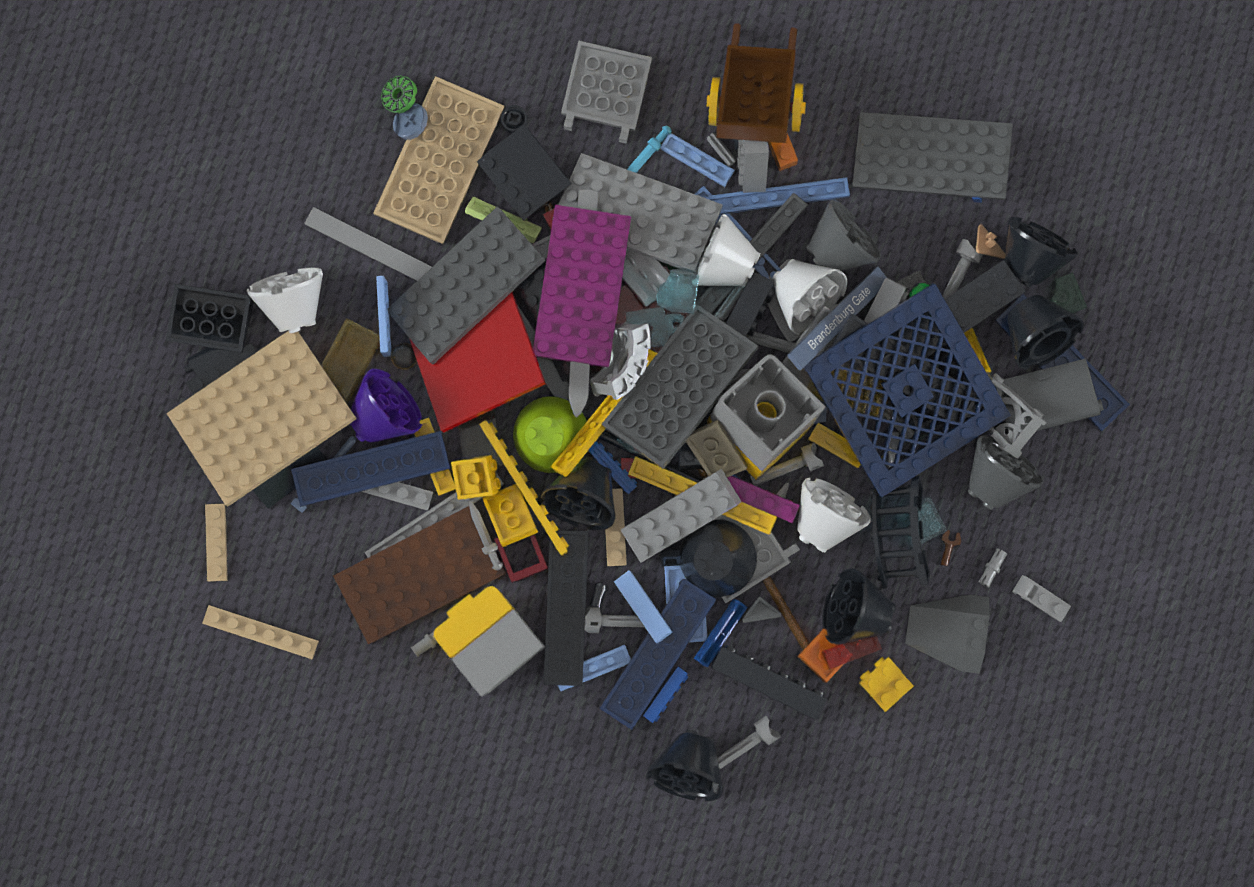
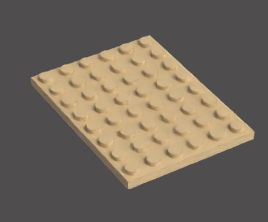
M289 331L167 413L227 507L357 419L300 333H289Z

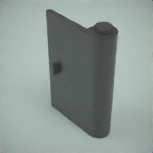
M1086 358L1004 379L1003 381L1005 385L1018 394L1033 409L1037 408L1044 414L1042 418L1047 423L1041 425L1037 431L1101 415L1100 411L1103 410L1101 399L1097 400ZM1004 392L1003 397L1011 398L1008 394ZM1005 404L1011 414L1005 421L1006 423L1015 424L1014 407L1011 404ZM1030 416L1026 418L1027 423L1032 420ZM1021 424L1022 429H1024L1027 426ZM1007 427L1008 432L1009 430L1013 431V428Z

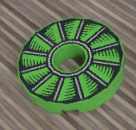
M405 76L392 78L387 82L382 91L381 100L383 106L392 113H404L409 110L416 100V85ZM402 91V96L397 99V94Z

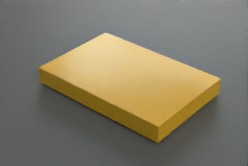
M516 484L500 490L495 495L482 498L502 547L538 533L525 499Z

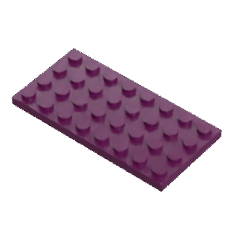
M555 205L533 346L536 357L609 368L631 216Z

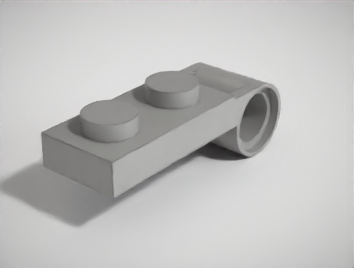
M1024 575L1021 576L1012 591L1058 622H1062L1071 607Z

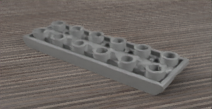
M626 249L622 280L644 306L647 307L673 288L676 283L656 259Z

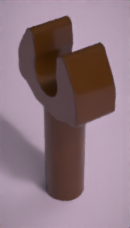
M947 530L942 535L941 540L945 543V549L940 565L948 566L953 547L961 543L960 533H956L954 541L948 539L950 530Z

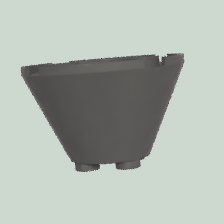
M834 199L828 203L809 244L806 246L807 250L815 256L813 259L814 263L818 266L843 271L878 262L881 254L870 234L864 227L860 229L854 222L856 217L843 204Z
M983 435L977 441L969 481L968 493L971 496L978 497L983 501L985 507L992 510L994 507L1000 508L1041 487L1044 479L1042 475L1038 477L1035 473L1037 468L1021 454L1017 459L1005 451L998 443L992 441L993 437Z

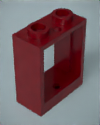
M535 534L531 535L530 538L540 563L515 573L512 571L499 538L495 539L512 583L548 569Z

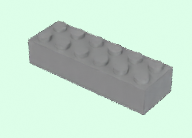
M720 469L621 529V532L641 563L734 508L742 501L723 470Z

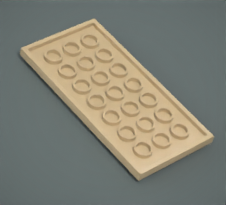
M435 76L422 104L428 115L427 125L418 137L406 140L373 214L444 245L479 167L477 161L484 156L505 106Z

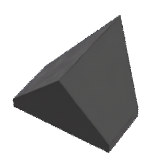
M759 596L742 618V623L781 617V613Z

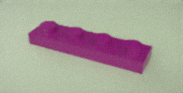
M727 477L742 502L788 522H794L800 504L737 477Z

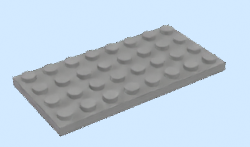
M581 153L570 177L572 184L564 191L559 205L578 208L579 189L598 191L597 211L631 216L627 242L628 250L695 274L723 204Z

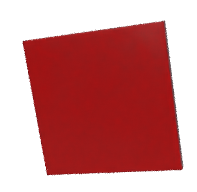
M513 292L503 299L434 364L427 360L410 339L440 430L443 433L546 384Z

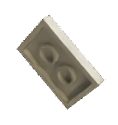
M719 420L694 430L686 440L708 476L720 469L723 470L726 477L747 469L748 464Z

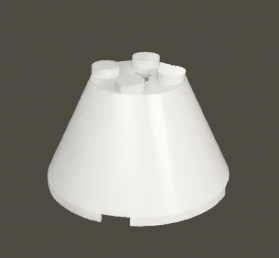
M723 214L710 236L711 242L705 248L695 274H692L690 283L692 285L744 287L748 278H751L755 270L753 265L757 263L761 253L755 250L731 219Z
M794 259L790 260L781 271H777L772 278L774 281L773 288H775V294L790 330L797 335L800 332H804L822 305L832 311L837 306L836 303L840 295L844 296L847 287V278L842 271L798 262Z
M320 268L298 269L296 274L286 276L287 272L264 278L250 285L251 290L247 289L248 295L279 329V332L289 330V333L298 332L302 326L308 327L316 324L315 318L323 272Z
M806 478L802 483L797 530L800 533L799 539L804 543H811L821 552H826L827 549L847 539L868 526L871 522V516L865 507L861 506L860 508L854 503L855 498L837 486L817 478L815 481H810L811 478Z

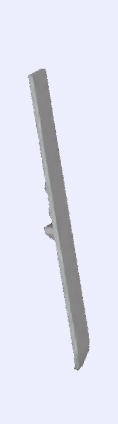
M579 189L578 208L597 211L598 191ZM570 361L569 402L575 417H578L585 407L588 398L590 365Z

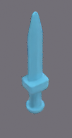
M663 126V130L659 135L647 142V147L627 170L637 173L655 151L658 152L660 150L661 142L668 134L672 133L671 128Z

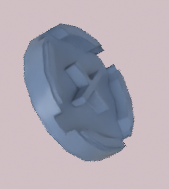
M414 103L404 113H396L393 121L395 133L405 140H412L418 137L427 125V111L421 105Z

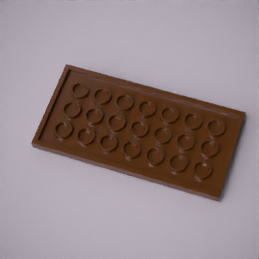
M468 506L337 573L333 577L367 643L370 644L506 574L503 567L500 570H494L489 554L485 555L482 548L484 545Z

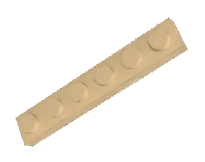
M208 605L202 623L309 659H313L319 642L318 640Z

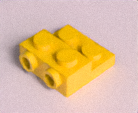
M492 455L451 462L458 500L492 496L499 493L498 489L501 488V482L499 478H496L497 462L492 458Z
M881 657L874 664L876 668L873 671L867 670L860 677L862 681L859 684L886 712L913 687V684L889 657L886 659Z

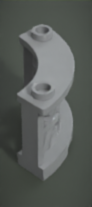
M623 322L615 326L609 368L602 367L597 374L589 379L594 396L601 394L611 395L613 399L618 400L636 386L635 383L640 376H643L647 367L648 349L651 348L650 331L647 323L639 325Z
M987 372L1004 404L1013 405L1015 411V424L1003 423L998 427L990 428L988 431L992 434L991 437L1005 451L1018 459L1022 454V447L1037 429L1047 422L1042 418L1044 414L1037 408L1033 409L1025 400L1005 385L1002 377L996 373L992 375ZM1004 392L1008 394L1011 398L1003 397ZM976 405L970 411L974 412ZM1028 416L1032 418L1029 423L1026 422ZM1021 424L1027 425L1024 429L1021 428ZM1006 427L1013 428V431L1009 430V433L1005 434Z

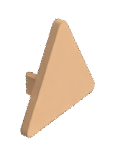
M980 224L977 232L976 252L1002 259L1006 255L994 240L997 236L992 232L989 233Z

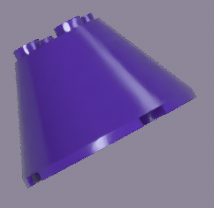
M370 369L364 375L351 407V411L357 419L349 425L355 430V435L361 442L365 440L377 442L417 432L422 427L419 421L422 415L412 395L399 381L395 383L389 378L390 374L381 369Z

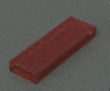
M878 637L837 645L822 651V654L830 670L879 651L882 647Z

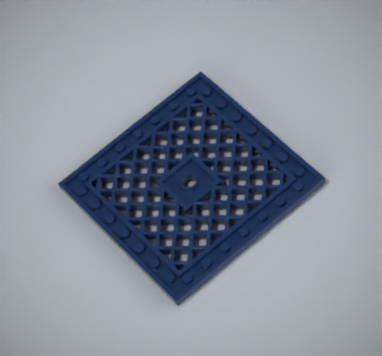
M934 283L819 354L804 367L880 497L885 496L1011 416ZM925 312H928L929 316L922 315V314H924ZM921 317L929 319L927 330L919 328ZM916 319L914 327L906 325ZM933 323L935 324L939 333L932 331ZM905 328L913 329L911 340L902 338ZM900 329L898 337L890 335ZM918 331L926 333L924 343L915 341ZM931 334L939 336L937 346L928 345ZM888 338L897 340L895 350L886 349ZM883 339L882 347L873 346ZM943 340L949 349L941 348ZM901 341L910 343L908 353L899 352ZM914 344L923 346L920 357L912 355ZM927 347L936 349L933 360L925 358ZM872 348L881 350L878 361L870 359ZM867 349L865 358L857 356ZM940 350L949 352L946 363L938 361ZM885 351L894 353L891 364L883 362ZM898 354L907 356L904 367L896 365ZM952 357H954L958 366L951 364ZM911 358L919 359L918 367L915 364L909 366ZM855 359L864 360L862 371L853 369ZM850 360L849 368L841 366ZM924 361L932 362L930 373L922 371ZM869 362L877 363L875 374L866 372ZM937 364L945 366L943 376L935 375ZM882 365L890 366L888 377L879 375ZM950 367L958 369L956 379L948 378ZM895 368L902 369V371L893 376ZM839 369L848 371L845 381L837 379ZM852 372L861 374L859 384L850 383ZM962 373L968 382L960 381ZM921 374L929 376L927 384ZM865 375L874 377L872 387L863 386ZM934 377L942 379L939 389L931 388ZM878 378L886 380L881 383L884 390L876 389ZM947 380L955 382L952 393L944 391ZM836 382L844 384L843 393ZM959 383L967 385L965 396L957 394ZM849 385L858 387L855 398L847 396ZM906 385H910L912 388V392L908 396L903 394V388ZM862 388L871 390L868 401L860 399ZM971 390H973L978 399L970 397ZM931 391L938 392L936 403L929 401L934 397ZM875 392L884 393L881 404L873 402ZM943 394L951 395L949 406L941 404ZM887 397L894 407L886 405ZM956 397L964 398L962 409L954 407ZM846 399L854 400L853 408L850 407ZM969 400L977 402L974 412L967 410ZM859 402L867 404L865 414L856 412ZM927 404L935 406L933 416L925 414ZM872 405L880 407L878 417L869 415ZM921 406L920 413L913 412L914 409ZM940 407L948 409L946 419L937 417ZM885 408L893 410L891 420L882 418ZM953 410L961 412L958 422L950 420ZM897 413L901 418L905 416L904 423L895 421ZM965 413L972 414L971 417L964 421ZM911 414L919 416L917 426L908 425ZM856 415L864 417L862 425ZM924 417L932 419L929 429L921 428ZM868 418L877 420L875 430L866 429ZM936 420L945 422L942 432L934 431ZM881 421L890 423L887 433L879 432ZM949 423L957 425L948 431ZM894 424L903 426L900 436L892 435ZM907 427L916 429L913 440L905 438ZM920 430L928 432L926 443L918 441ZM866 432L873 433L872 442ZM933 434L941 435L938 438L931 441ZM878 435L886 436L884 447L876 445ZM891 438L899 439L897 450L889 448ZM904 441L912 442L910 453L902 451ZM917 444L924 445L922 448L915 451ZM875 448L883 450L881 458ZM888 451L896 453L894 463L885 461ZM901 454L908 456L899 462ZM885 465H890L892 467L887 469Z

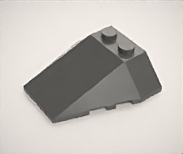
M965 595L910 605L905 644L959 671L979 674L985 655L990 616L989 597Z

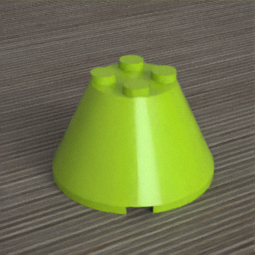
M549 396L532 401L520 412L514 425L513 438L519 456L527 465L535 470L545 473H557L551 468L552 464L587 422L586 417L582 412L578 417H575L569 400L560 397Z

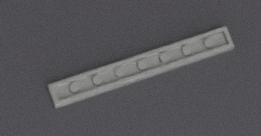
M314 207L304 223L416 281L432 268L416 258Z
M495 471L496 478L500 479V477ZM456 492L367 550L365 554L369 558L468 507L469 501H472L474 504L483 497L458 500Z

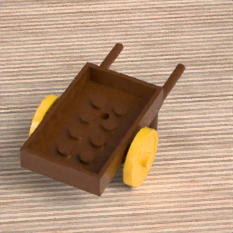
M735 23L731 45L727 47L722 90L721 77H713L710 95L707 96L709 125L717 126V138L786 143L790 111L793 113L792 132H800L801 115L805 114L806 102H803V83L795 84L794 101L791 103L797 28H790L788 49L738 46L741 25Z

